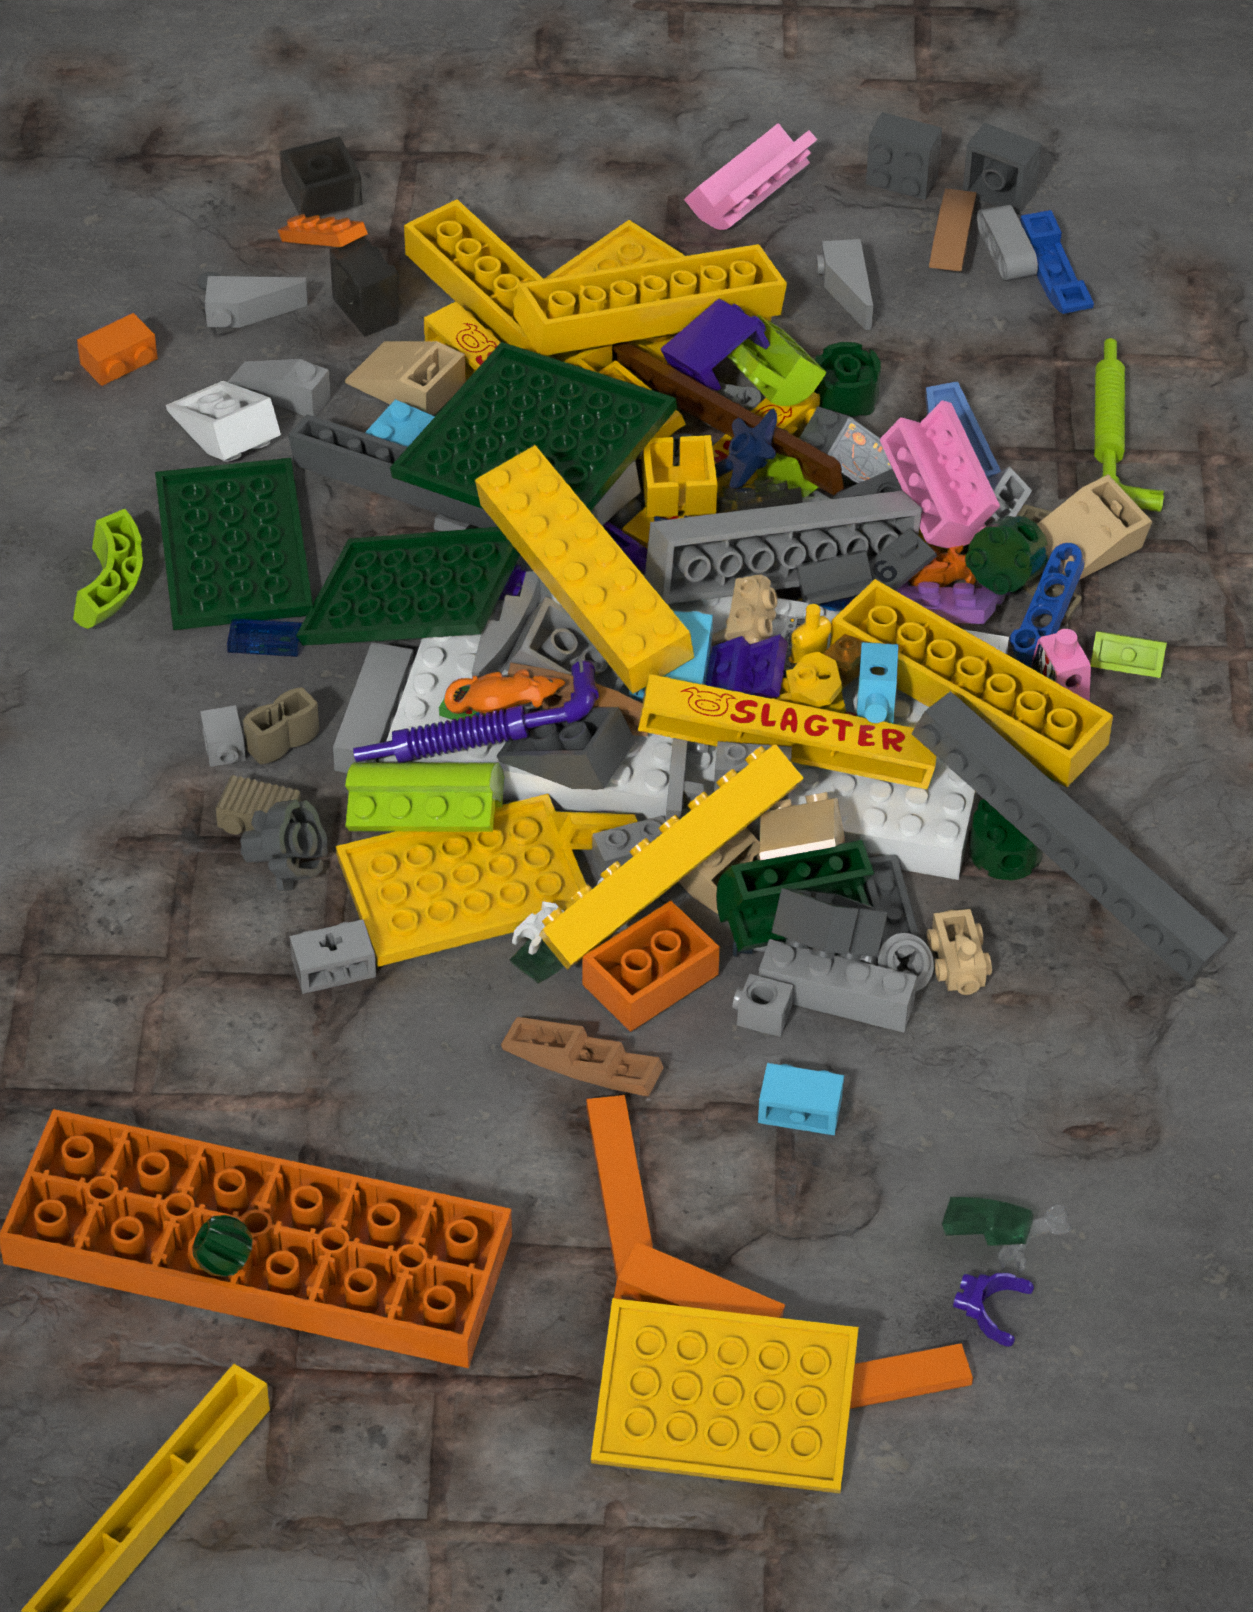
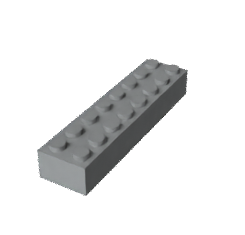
M895 491L650 522L645 578L666 604L732 596L737 578L760 574L770 579V588L772 587L774 590L799 587L796 565L860 550L867 552L869 562L907 529L910 528L919 535L922 508L904 491Z

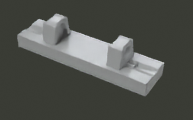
M673 738L666 821L675 814L681 819L682 810L689 809L687 805L704 792V784L685 781L684 778L687 753H707L708 745Z

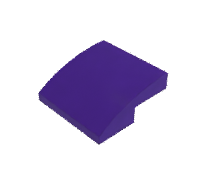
M779 634L750 645L743 636L712 646L705 685L770 699L779 697L788 642Z

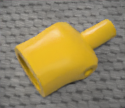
M810 604L806 607L805 623L798 626L791 634V657L796 663L800 661L804 654L814 652L823 654L827 650L828 637L832 626L827 617L820 616L821 609L816 604Z

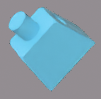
M862 642L857 716L866 718L872 723L885 721L893 724L898 663L897 644ZM883 667L884 675L872 674V668Z

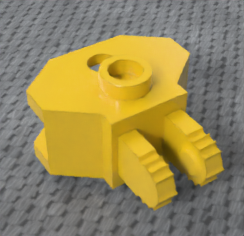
M820 652L804 654L793 669L786 670L787 678L782 679L779 697L772 698L838 713L846 712L836 660Z

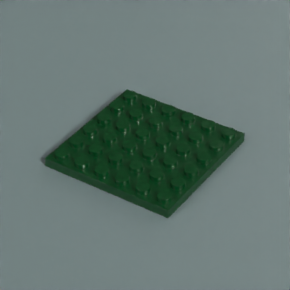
M501 342L391 465V476L394 479L483 509L480 504L475 479L536 445L591 512L677 409L676 398Z

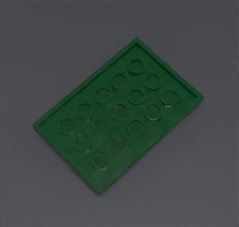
M291 457L155 472L173 630L307 616L309 610L313 609Z
M499 527L350 538L342 549L313 603V609L309 610L296 637L301 645L305 646L481 634L520 557V553Z

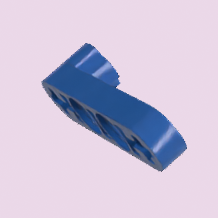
M1063 543L1054 548L1020 629L1014 630L1010 635L1009 641L1016 660L1030 668L1038 639L1058 632L1083 572L1085 562L1082 552L1073 543ZM1069 556H1073L1074 562L1068 561L1064 569L1061 560H1067ZM1061 584L1065 587L1063 593L1058 597L1046 595V590L1051 585ZM1041 614L1052 616V621L1046 627H1036L1033 624L1035 618Z

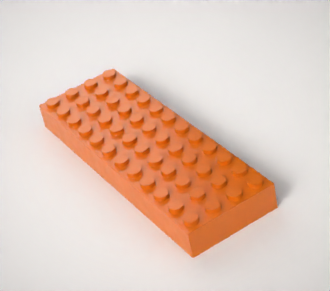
M53 1109L0 1231V1249L3 1264L469 1368L512 1238V1210L483 1202ZM220 1215L237 1218L246 1225L252 1235V1250L247 1262L236 1274L224 1277L210 1275L200 1268L193 1256V1243L199 1229L209 1218Z

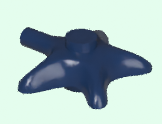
M770 409L762 421L754 428H749L741 418L733 421L732 430L734 437L729 445L730 453L727 458L715 464L716 478L733 470L730 487L733 489L740 488L751 478L757 469L763 468L770 459L776 457V451L771 447L777 423L775 409Z

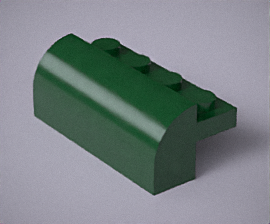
M852 841L830 848L731 865L718 881L716 903L720 922L728 921L738 952L765 947L768 945L769 939L786 942L785 937L772 933L782 888L835 893L869 905L863 884L874 875V871L863 841Z

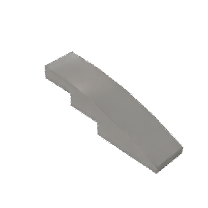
M526 571L520 597L505 596L500 620L487 621L481 633L472 669V677L477 676L479 678L493 672H500L502 674L504 671L503 668L529 615L538 606L541 597L540 578L535 572Z

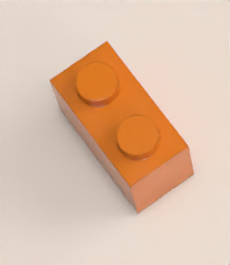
M134 313L77 339L80 364L101 386L158 359L155 334Z

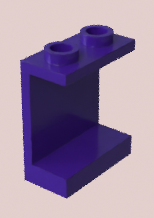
M717 299L665 344L661 351L667 363L674 369L688 377L694 378L704 386L718 391L721 389V386L712 371L713 367L746 339L764 349H767L770 344L764 334L766 327L758 317L754 315L750 317L736 304L730 305L721 299Z

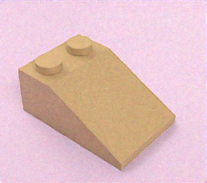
M827 792L805 796L806 803L793 806L791 799L778 801L770 810H767L760 816V859L764 860L830 848L845 842L838 797L828 799Z

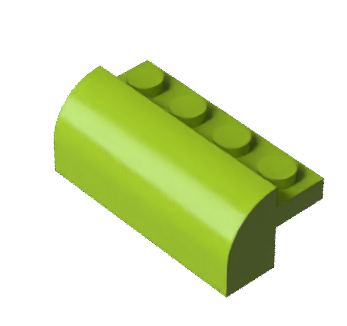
M758 314L757 317L766 327L764 334L770 346L764 349L746 339L727 357L771 403L780 406L798 404L815 391L827 372L783 329Z
M354 762L349 767L345 784L349 791L346 828L349 831L493 832L495 807H502L505 780L503 768L498 762Z

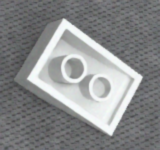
M225 381L218 382L166 405L167 411L207 454L222 461L238 459L242 455L241 452L251 448L265 447L270 444L271 439L281 435L270 397Z

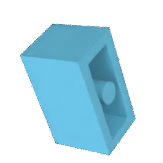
M767 1063L759 1098L758 1123L835 1136L842 1102L844 1075L833 1074L825 1070L815 1071L796 1068L788 1064Z

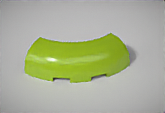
M126 509L96 520L92 549L99 558L103 570L91 584L77 591L73 620L81 627L89 629L114 615L129 599L138 582L143 563L142 539L138 527Z

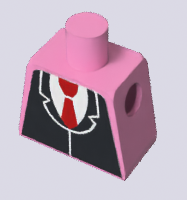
M1061 629L1055 634L1039 638L1034 651L1031 669L1090 701L1091 666L1077 641V634L1071 629Z

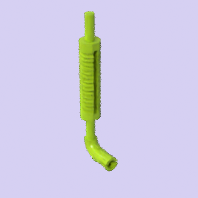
M1108 338L1104 341V360H1101L1095 367L1094 456L1099 462L1103 463L1102 477L1109 474L1140 509L1161 512L1164 499L1163 490L1126 486L1116 476V463L1123 459L1125 452V366L1121 361L1117 360V341Z

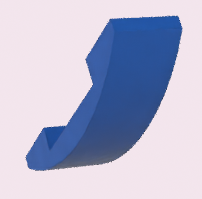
M1052 210L1021 215V225L1036 253L1038 263L1036 275L1053 306L1062 314L1093 308L1094 303L1084 281L1077 280L1061 245L1062 232Z

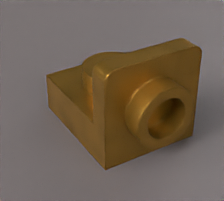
M847 634L842 635L823 653L836 660L842 690L859 675L862 642H866Z

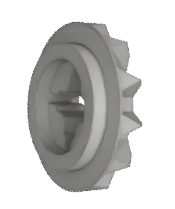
M910 933L895 934L882 942L883 945L878 952V956H876L878 958V966L896 971L900 964L897 956L903 958L912 954L909 958L910 961L907 963L910 971L904 970L901 972L917 976L915 992L924 988L930 981L934 969V960L928 945L921 938Z

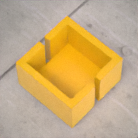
M711 435L680 437L679 466H673V437L652 438L641 453V471L647 517L678 516V511H685V515L716 514L717 478Z

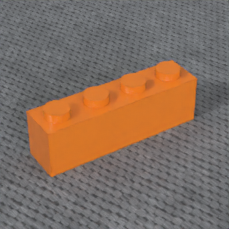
M637 1241L617 1278L614 1298L777 1318H783L786 1306L783 1303Z

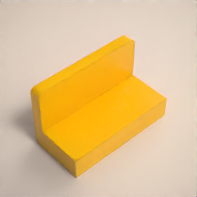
M551 812L548 817L560 849L592 850V834L638 822L635 814Z

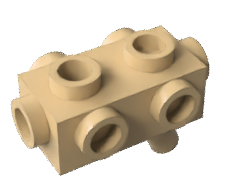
M760 574L736 579L729 618L726 619L727 627L713 634L712 646L743 636L750 645L770 638L773 632L772 621L776 617L777 595L774 588H770L771 581L769 578Z
M971 909L934 913L932 929L927 930V944L931 952L937 951L939 959H935V973L938 982L945 981L948 991L958 990L962 995H970L977 992L980 987H985L986 975H991L992 973L990 955L988 952L983 953L981 947L983 945L981 924L974 923Z

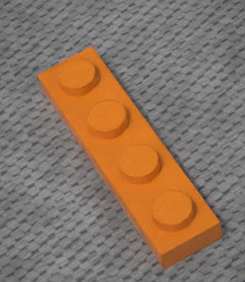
M305 214L288 219V225L278 229L282 242L343 247L368 234L364 222L350 221L349 218L336 220L333 216L324 219L320 218L319 215L305 217Z

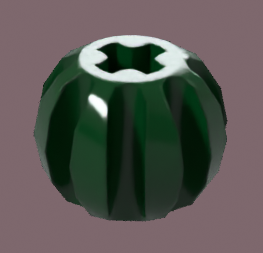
M227 1215L213 1216L199 1229L193 1243V1256L200 1268L210 1275L219 1277L234 1275L241 1270L250 1256L252 1235L246 1225L235 1217Z

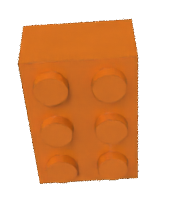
M669 901L582 957V985L631 1032L719 975L720 947L672 901Z

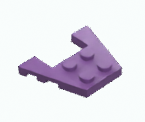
M908 581L896 590L898 593L951 623L984 624L995 612L996 604H1002L1005 595L1011 593L1007 592L1003 595H997L981 584L979 588H975L970 583H956L954 587H939V584L935 582H921L918 586H908Z

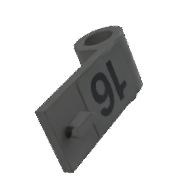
M909 528L869 561L871 577L873 580L876 579L896 591L935 559L937 554ZM858 595L834 600L833 603L838 608L844 609Z

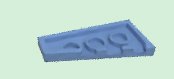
M958 381L926 387L927 415L942 400L952 403L987 479L1001 472Z

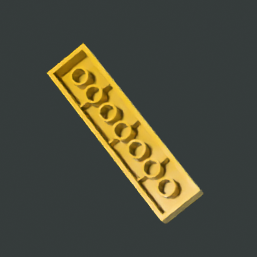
M458 199L404 225L405 254L454 301L466 311H470L484 328L490 329L495 338L500 342L537 353L514 317L518 284L543 280L534 269ZM612 345L546 356L569 364L581 358L595 371L599 372L612 363Z
M756 244L519 283L514 317L538 354L544 356L679 333L717 299H721L730 305L736 304L750 317L753 315L757 317L758 314L763 318L781 315L787 282L761 246Z
M536 445L475 479L480 504L632 694L646 687L649 674L663 677L694 658L689 630Z
M876 579L832 619L830 646L844 634L868 643L897 644V689L928 707H931L951 691L1044 775L1065 787H1068L1109 745L1113 720L1112 714ZM873 667L872 674L884 675V668Z

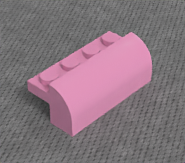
M778 123L699 185L684 200L703 222L718 230L728 229L810 163L806 158L811 154L808 147L817 139L808 130L793 142Z
M942 400L921 423L900 417L879 439L902 490L922 508L920 530L926 543L943 548L970 544L974 535L986 527L984 523L1000 507V504L952 403Z

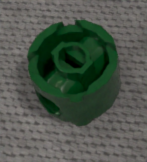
M838 342L825 347L823 354L819 357L817 355L815 361L827 372L814 391L820 395L819 407L850 417L872 414L879 398L881 361L877 354L869 349V353L862 350V345L855 342Z
M1004 516L974 535L965 556V563L981 585L997 595H1003L1007 592L1016 591L1042 573L1048 561V554L1046 555L1045 548L1048 545L1047 540L1039 526L1027 517Z
M983 798L978 803V809L973 815L969 851L973 864L979 870L980 867L987 870L988 876L999 880L1012 881L1027 877L1032 873V868L1036 867V865L1039 866L1041 863L1043 851Z

